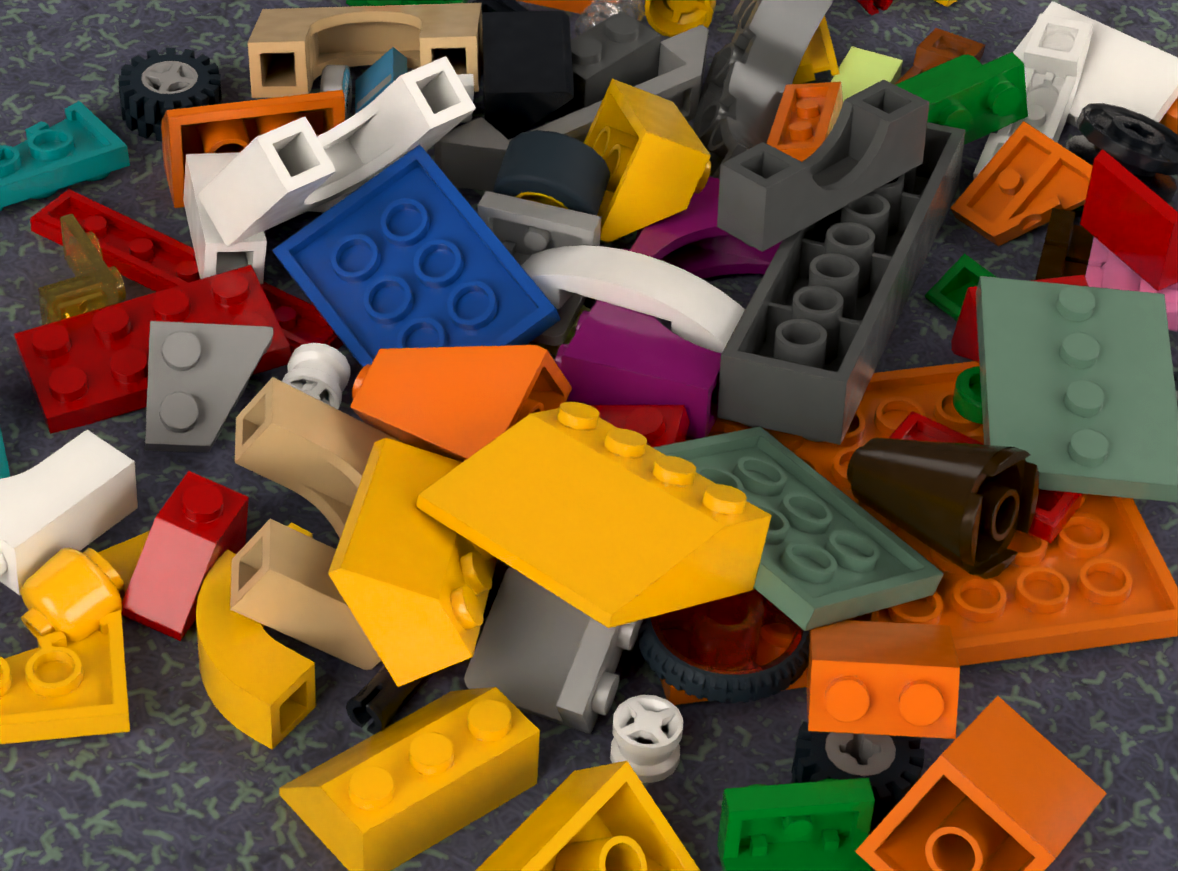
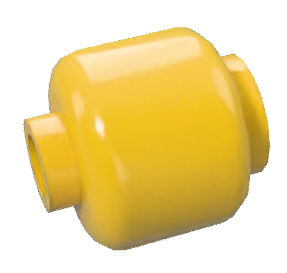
M88 547L82 553L72 548H63L30 576L21 587L22 599L28 608V611L21 616V620L35 638L60 630L64 632L68 641H81L99 629V619L118 610L122 612V599L119 592L125 587V584L110 563L94 549Z

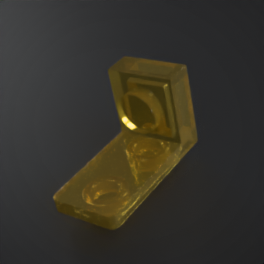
M73 214L60 217L64 259L76 277L38 288L42 325L126 300V290L120 272L115 266L107 267L95 234L92 231L85 233Z

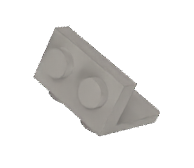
M485 191L478 204V215L520 266L532 254L547 249L579 245L600 246V216L490 191ZM574 293L560 309H557L561 320L532 340V342L550 346L563 344L587 297Z
M509 567L476 645L474 655L464 676L465 684L468 689L497 687L519 710L591 735L598 715H607L612 706L619 685V675L614 673L623 650L630 651L634 647L643 619L607 628L514 568Z

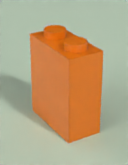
M843 620L811 629L806 685L808 731L956 739L960 665L950 626Z

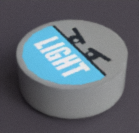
M327 65L322 71L320 92L343 90L345 96V120H347L352 106V80L349 66Z

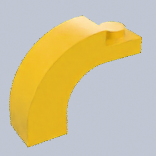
M292 522L287 526L313 538V533ZM227 549L208 571L197 598L196 627L200 674L206 692L219 712L237 729L273 750L316 707L315 662L273 639L263 629L265 625L230 610L232 558L236 554Z

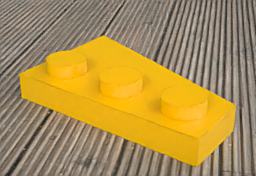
M121 610L109 613L99 619V629L81 641H68L64 632L58 630L38 637L37 648L4 659L0 657V744L130 732Z

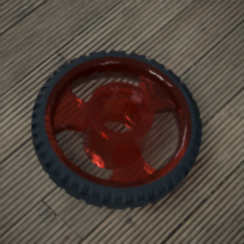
M753 588L749 592L643 619L638 632L637 644L644 660L650 665L652 671L656 672L661 679H666L665 682L667 684L675 686V689L679 691L684 690L685 694L695 695L698 699L707 698L711 702L716 700L719 703H725V701H730L731 704L740 701L748 703L749 700L759 701L760 698H769L771 694L776 695L781 690L787 689L789 685H792L801 677L809 662L810 630L804 631ZM773 623L787 624L791 633V641L788 648L779 657L765 665L760 666L755 663L761 627ZM678 629L690 633L688 645L690 659L679 653L668 642L662 632L663 630Z

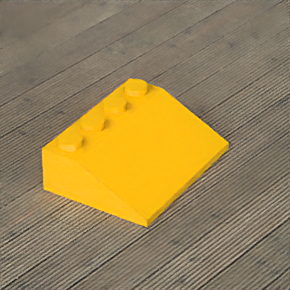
M564 402L557 409L530 413L418 494L416 503L418 509L607 628L752 591L772 516L746 501L747 496L741 490L712 482L698 474L693 463L679 457L667 456L647 445V439L642 434L615 427L599 417L600 413L596 408L579 402Z

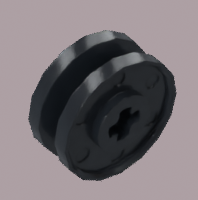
M1093 103L1085 106L1077 119L1078 129L1083 135H1075L1070 138L1064 148L1092 166L1094 158L1102 149L1105 150L1164 201L1169 203L1177 190L1175 179L1171 175H1178V135L1161 123L1120 106L1105 103Z

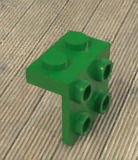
M1013 52L983 65L972 55H961L895 84L929 101L927 122L965 129L964 145L1028 117L1024 63Z
M869 778L823 779L817 782L778 785L753 784L746 787L724 789L717 841L722 870L873 871L872 867L855 852L869 836L875 798Z

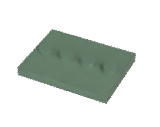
M980 276L976 289V311L984 445L1016 447L1027 451L1030 456L1026 457L1025 460L1037 465L1039 489L1178 503V407L1165 294Z
M762 427L653 447L667 456L688 460L696 466L698 474L716 484L728 485L741 490L747 496L746 501L772 515L754 588L804 631L932 596L944 574L941 570Z

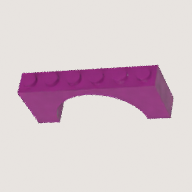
M709 176L704 189L699 194H693L686 210L639 229L636 241L631 249L624 248L623 250L665 261L703 279L728 274H765L781 242L762 252L746 245L742 240L718 228L720 179ZM596 300L591 311L584 310L581 313L575 335L570 343L561 344L557 351L555 362L572 387L566 402H579L587 405H685L690 420L686 437L691 439L707 437L717 420L722 353L700 347L681 338L662 325L654 316Z

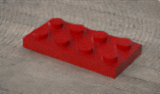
M247 265L14 333L19 356L50 434L89 425L146 407L150 321L273 327L272 343L267 352L263 354L252 375L287 365L291 357L290 345L252 266Z

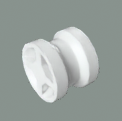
M313 342L296 348L290 357L287 365L288 373L285 374L282 382L339 409L342 401V392L350 378V365L346 357L337 349L327 344Z
M639 695L628 698L619 704L613 715L612 734L614 738L611 741V762L628 761L642 783L661 781L673 774L680 761L679 742L682 739L683 717L679 709L669 700L656 695Z

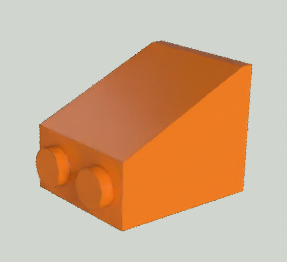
M537 345L379 349L372 364L365 365L357 375L352 388L353 402L350 408L364 423L405 444L464 462L530 413L559 408L560 404L566 402L572 387L548 350Z
M997 696L937 758L855 852L875 871H1045L1107 793L1004 700Z

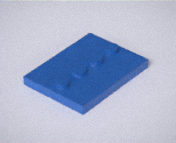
M420 144L272 250L285 270L361 368L367 364H372L379 349L527 345L561 320L554 305Z

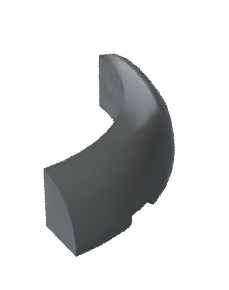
M740 0L732 16L733 21L738 24V29L731 43L725 45L714 55L700 96L694 122V132L711 155L709 159L711 162L710 177L720 179L721 163L762 142L767 143L785 86L792 84L803 55L833 1Z

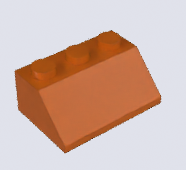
M343 90L166 110L161 121L163 161L174 208L184 207L186 154L241 152L255 137L306 116L316 136H319L345 121V96Z

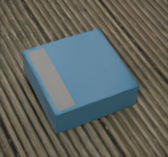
M394 47L356 79L355 113H358L370 104L400 75L407 73V57Z

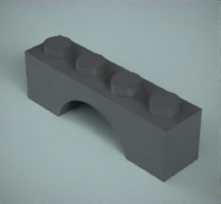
M882 80L844 100L838 119L822 145L804 161L801 162L762 142L721 163L717 227L742 240L746 245L763 252L923 164L929 101L886 80Z

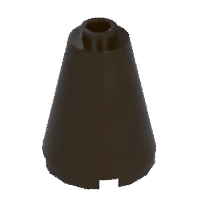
M876 437L869 440L864 446L856 449L847 469V478L851 483V490L856 499L969 574L983 579L998 576L1012 563L1018 552L1007 548L1016 530L1028 534L1039 496V471L1037 465L1027 462L1025 458L1030 456V454L1016 447Z

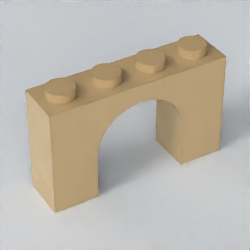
M481 3L262 9L248 40L252 98H276L310 94L314 80L322 75V71L327 65H348L349 67L373 65L392 47L407 57V67L417 69L446 56L456 74H473L474 92H479L482 73Z
M272 377L236 417L235 463L307 499L327 518L340 539L374 442L385 437L399 442L402 441ZM270 518L232 558L230 610L363 670H372L381 659L328 575L336 549Z

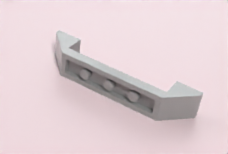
M699 25L661 41L658 76L634 86L674 102L687 122L696 118L705 74L709 29ZM602 100L531 131L558 132L584 142ZM480 117L453 128L435 144L434 162L455 187L493 191L511 139L508 140L485 119Z

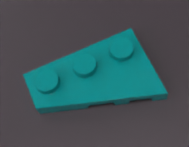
M78 101L65 108L66 119L50 128L47 123L40 121L25 129L27 140L14 147L0 145V211L6 206L30 198L41 199L55 194L58 189L82 181L101 180L112 171L130 166L127 145L82 102Z

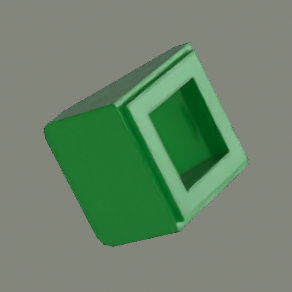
M964 253L925 294V298L957 322L968 287L978 286L980 276H996Z

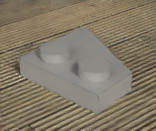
M150 321L145 450L210 452L224 428V423L233 407H236L248 386V381L263 354L269 349L273 338V327Z

